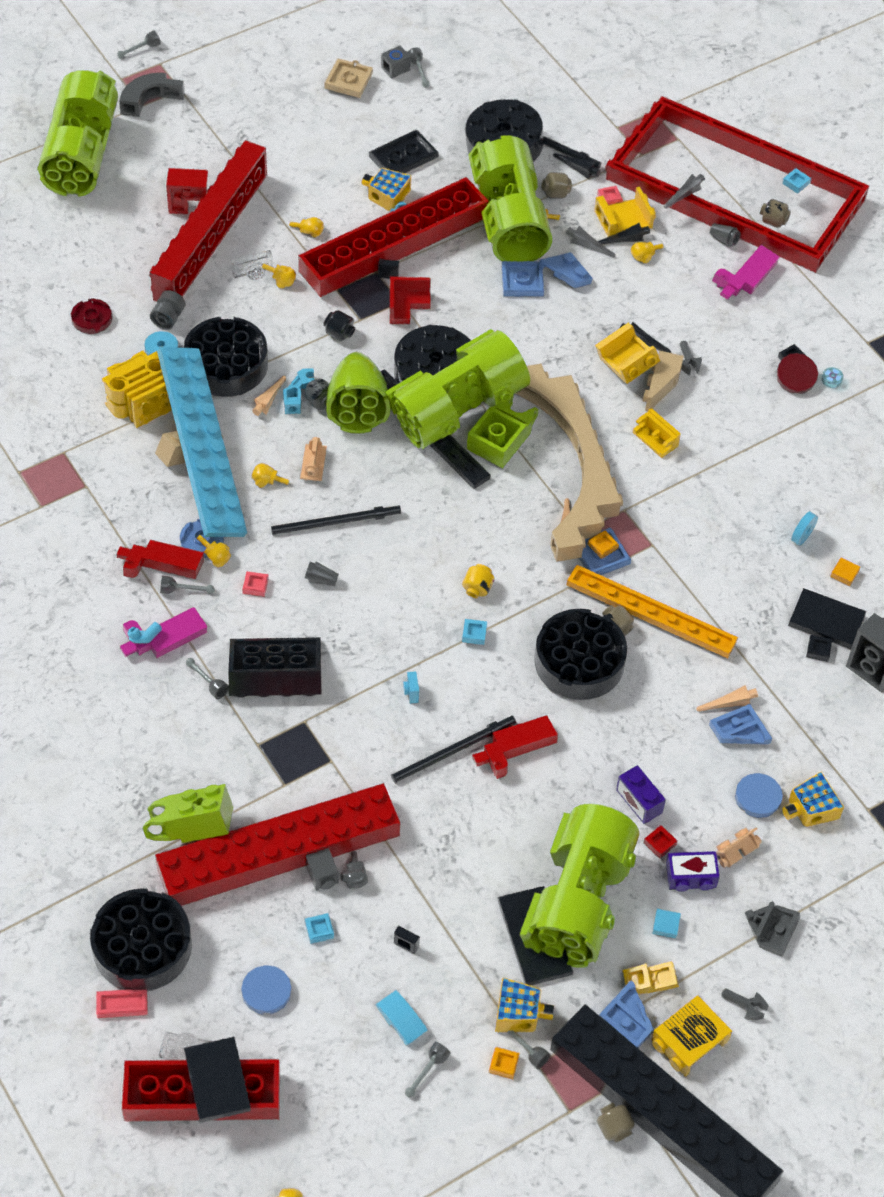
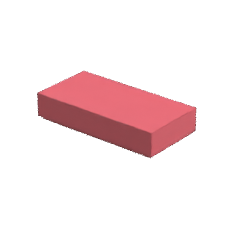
M147 990L97 991V1018L148 1015Z

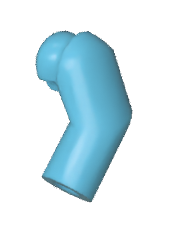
M153 622L145 631L132 627L128 630L127 634L129 640L133 643H149L162 630V627L157 622Z

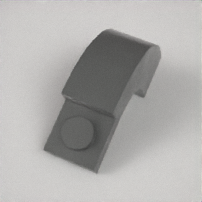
M150 73L132 80L121 93L119 99L120 114L140 117L144 104L155 98L184 100V81L167 79L166 73Z

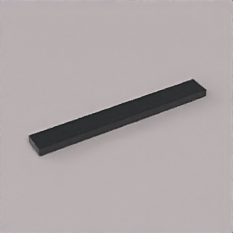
M385 369L381 371L388 390L399 384ZM447 435L430 445L473 489L490 480L491 475L451 435Z

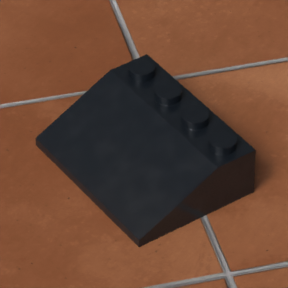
M321 637L230 639L228 666L229 696L243 698L246 696L268 697L270 695H281L284 697L292 695H322Z

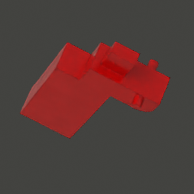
M150 540L147 547L134 544L132 549L120 546L116 554L117 558L126 560L123 566V576L130 578L138 576L142 567H147L196 579L204 563V552Z
M545 715L493 732V743L484 745V751L473 754L472 758L477 767L489 763L494 775L499 779L508 773L507 759L556 744L558 734L548 716Z

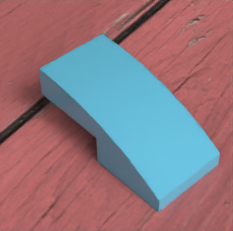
M397 990L375 1004L389 1025L392 1024L405 1045L410 1044L428 1031L412 1007Z

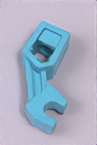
M314 368L298 371L297 376L288 388L283 389L285 414H301V389H306L307 384L314 380V378H308L314 377Z

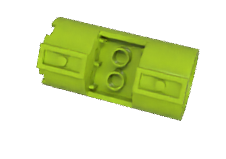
M88 70L73 71L67 74L60 84L37 171L40 175V181L44 186L62 196H67V194H78V197L87 195L94 190L97 184L118 101V92L115 87L116 80L101 70L97 73Z
M501 136V139L492 142L489 140L484 143L478 142L468 156L474 182L478 185L479 191L489 201L482 211L488 242L492 244L494 255L500 261H535L541 258L551 247L552 234L544 204L536 197L535 191L538 188V180L528 144L515 136Z
M490 329L456 349L458 361L435 375H431L428 372L423 374L419 371L385 391L390 401L392 413L394 415L397 414L401 424L399 425L415 447L418 449L421 447L423 450L439 439L455 433L460 428L459 418L463 413L471 408L478 407L481 402L488 406H497L502 402L508 401L515 393L530 385V374L527 365L515 344L505 333L500 330L493 331Z
M582 804L573 808L571 813L563 814L550 850L554 865L561 866L563 871L558 885L546 887L541 894H534L520 932L525 947L532 948L536 953H539L541 950L552 957H561L566 948L567 956L569 957L567 964L574 968L588 967L590 962H597L604 939H607L609 930H612L615 924V916L612 915L610 906L600 898L605 895L606 885L621 883L625 877H628L630 868L634 867L636 861L634 850L639 838V829L628 816L616 809L599 804Z

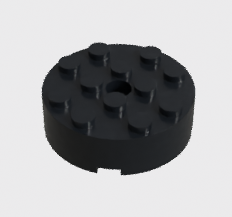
M500 99L485 102L475 109L467 119L465 134L468 154L478 142L484 143L487 140L492 142L501 139V136H515L524 140L528 144L533 162L542 152L543 122L541 116L533 107L518 99Z
M221 316L210 318L196 325L185 338L184 348H199L211 395L220 397L243 395L259 385L267 373L268 350L266 338L256 325L238 317L221 319Z
M427 325L410 331L403 336L395 349V380L401 383L419 371L423 374L428 372L431 375H435L457 362L456 349L471 340L455 328L441 325Z
M589 609L565 610L553 615L543 624L536 640L535 668L541 681L553 692L570 699H594L611 691L622 678L627 656V642L621 628L606 615L600 616L591 613Z
M145 888L128 890L109 899L95 915L96 918L92 929H90L93 958L101 975L116 987L124 990H155L172 982L186 967L192 950L190 924L185 910L168 894L148 891Z

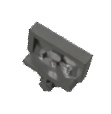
M773 901L769 902V906L756 911H752V909L746 911L745 916L759 948L783 957L800 920V912L779 905L775 906Z

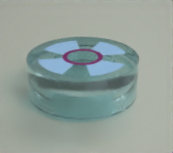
M830 367L823 371L822 382L825 386L836 388L842 384L843 373L841 370Z

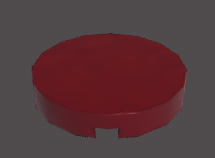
M91 298L85 302L82 300L71 311L72 325L76 330L86 334H96L106 330L111 325L113 319L110 306L100 299Z
M798 353L789 354L784 357L778 364L776 371L778 383L790 393L802 394L808 392L816 384L818 378V369L814 361L808 356Z

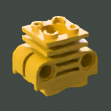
M144 350L140 351L129 360L107 368V376L102 378L107 395L105 406L116 418L124 419L129 417L130 421L134 422V426L138 428L172 411L157 351L150 355H147Z

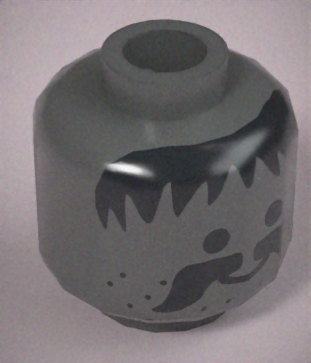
M318 378L310 381L306 386L305 397L318 410L326 409L329 383L324 379Z

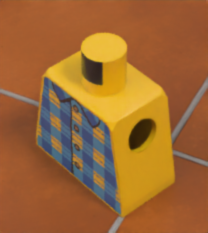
M382 168L375 177L365 174L362 179V185L368 187L369 200L390 212L411 191L412 176Z
M821 771L792 789L789 797L790 804L784 806L782 811L787 820L798 816L803 826L808 827L840 819L844 806Z
M502 978L495 1032L536 1031L538 1018L553 1019L554 1005L540 1003L541 990L539 988Z

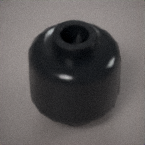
M339 310L330 312L323 324L325 332L340 341L347 337L351 338L356 328L353 326L354 319Z

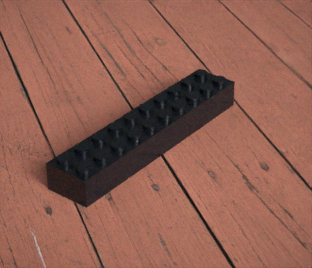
M586 1004L552 1037L550 1051L606 1099L614 1103L615 1106L624 1105L633 1121L721 1197H766L780 1181L784 1170Z

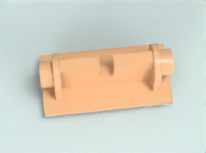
M313 437L309 444L305 445L300 479L322 481L327 446H323L318 437Z
M745 827L734 834L736 839L733 841L726 840L716 846L718 849L716 854L721 858L719 863L722 867H731L743 858L738 851L739 849L746 856L759 848L761 839L758 835L754 836L753 834L757 827L751 830Z

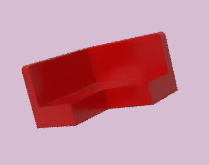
M168 168L166 191L169 214H189V201H199L205 197L208 191V170Z
M390 277V324H410V309H430V277Z

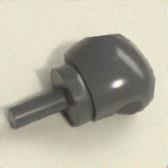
M353 851L351 852L352 863H348L347 871L341 873V880L346 882L349 888H361L368 883V877L364 863L358 861L357 852Z

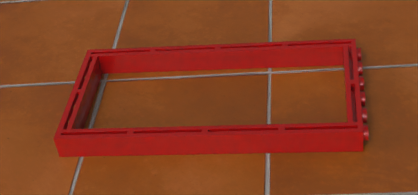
M661 96L657 102L653 103L650 112L644 114L641 123L635 126L632 135L626 137L623 146L616 150L614 158L612 160L609 159L605 166L607 171L606 180L633 192H636V188L640 187L643 194H646L649 199L665 205L680 188L629 166L665 120L787 174L795 168L811 178L810 184L846 199L813 248L693 194L681 199L669 208L709 226L716 223L736 227L741 232V240L756 247L762 245L779 257L814 273L818 271L865 202L869 190V185L664 96Z

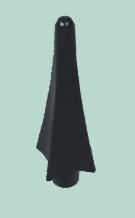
M558 153L553 154L555 158L569 165L587 179L591 175L596 177L600 175V169L595 168L594 161L572 158Z
M639 222L598 242L604 245L618 242L644 241L643 235L650 234L649 226L641 228Z
M634 322L631 323L635 334L647 346H654L657 350L671 353L669 348L655 340Z

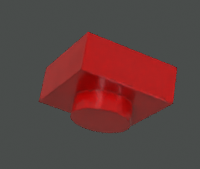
M662 825L645 837L643 841L659 859L673 849L678 842Z

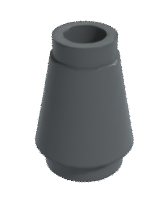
M714 223L710 228V234L727 246H735L740 239L741 232L736 227Z
M317 561L315 563L310 562L305 579H308L311 583L335 586L339 573Z

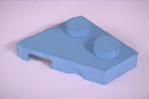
M571 252L540 259L538 264L541 269L547 267L553 270V276L564 280L574 288L590 285L593 280L592 276Z
M750 704L714 718L709 723L710 728L720 743L770 744L772 741V737Z
M632 981L599 1014L600 1017L638 1049L654 1031L646 1015L644 1005L637 994L635 984Z

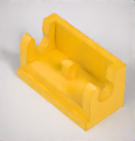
M652 408L636 420V423L639 425L633 429L632 433L661 458L679 446L681 433Z

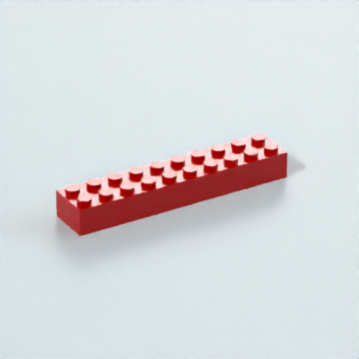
M247 140L240 147H237L235 155L227 161L225 169L218 174L215 183L209 186L207 194L199 200L197 208L194 212L190 213L185 225L180 227L179 233L170 241L167 250L161 253L157 264L151 267L149 277H151L153 301L157 302L162 292L166 290L174 291L182 297L187 292L267 177L266 147Z
M464 177L298 255L299 273L320 297H323L377 271L379 259L398 261L482 221V211L489 201L467 177Z
M382 783L229 831L226 835L203 839L156 854V866L165 893L183 906L305 867L306 855L329 848L332 857H336L399 837L400 820L385 784Z

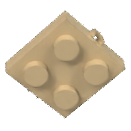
M337 58L324 83V89L360 98L373 74V67L359 64L357 60L350 62Z

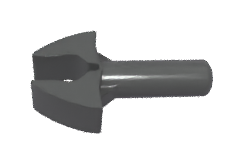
M681 341L680 348L685 358L681 370L690 375L691 368L689 364H691V366L695 367L698 374L702 357L694 358L687 341Z
M727 988L722 991V998L745 1009V1019L760 1020L764 1018V1013L754 1009L755 1006L765 1011L768 1009L767 1002L759 993L756 992L754 998L748 999Z

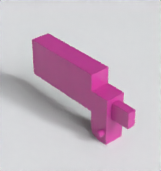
M760 245L735 275L721 268L714 274L712 281L717 284V287L723 288L720 295L727 300L732 295L737 296L741 290L751 295L777 265L780 257Z
M192 607L159 624L162 630L151 642L133 643L129 640V642L120 646V650L125 657L135 652L140 656L152 650L156 658H159L206 634L207 625L196 608ZM134 620L123 624V631L128 639L127 633L130 628L136 627L143 631Z

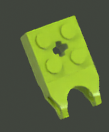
M514 396L497 406H490L469 431L467 437V450L502 469L531 434L532 426L538 417L539 411L536 407L522 413L513 411L511 407Z
M226 784L209 785L206 788L197 790L188 789L182 793L168 795L154 801L147 809L150 819L142 828L145 837L153 841L181 839L182 843L228 834L234 807ZM156 807L165 809L160 815H156L153 812V809ZM152 825L161 826L162 832L153 834L148 828Z

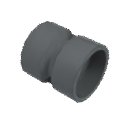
M166 290L162 292L157 304H155L149 315L151 321L161 329H172L179 318L178 316H180L186 306L185 300L174 291Z

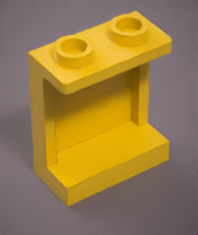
M626 323L595 345L600 360L626 384L660 362L656 348L654 346H647L635 334L634 328L630 323Z

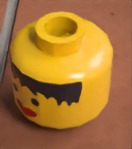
M483 564L469 567L462 582L466 594L472 598L487 596L495 580L492 570Z

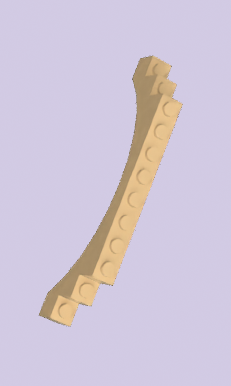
M542 364L529 365L527 368L530 374V385L515 394L540 407L558 423L568 435L576 450L582 471L580 495L570 513L552 531L550 547L556 562L581 558L583 548L586 547L585 539L593 538L601 533V529L604 527V518L619 516L620 506H623L622 495L618 494L616 490V480L614 477H611L609 462L604 459L603 447L598 444L597 432L595 429H592L590 414H587L585 411L584 399L580 398L578 384L574 383L572 375L549 378L548 372L544 371Z

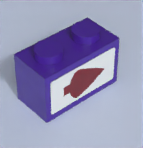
M638 765L619 775L616 791L643 824L663 813L666 799Z
M716 851L668 853L666 871L669 890L683 892L689 889H700L708 891L717 888L720 875Z

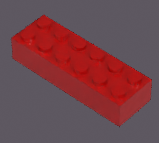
M240 1059L251 1111L215 1120H280V1059ZM124 1060L122 1094L124 1121H199L186 1060Z

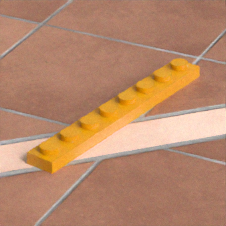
M576 565L567 580L566 585L613 607L624 606L631 615L727 659L737 643L738 637L579 565Z

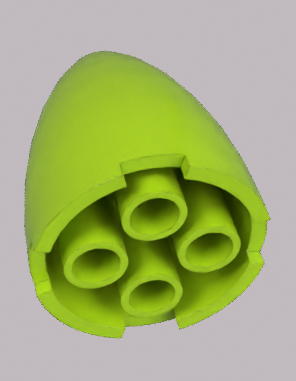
M352 352L343 358L335 369L328 387L327 416L329 420L340 426V430L348 433L361 434L371 432L372 428L382 422L385 423L390 415L391 407L385 392L388 388L384 377L377 365L365 354Z

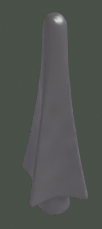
M691 174L677 193L664 205V208L667 209L681 199L701 190L700 184L705 180V177L702 174H699L697 177Z
M580 226L576 230L571 227L567 229L566 234L572 237L570 243L615 257L616 254L599 243Z

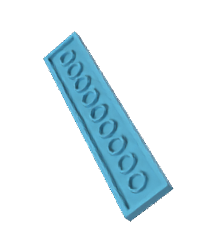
M160 347L157 353L204 537H245L248 532L199 348Z

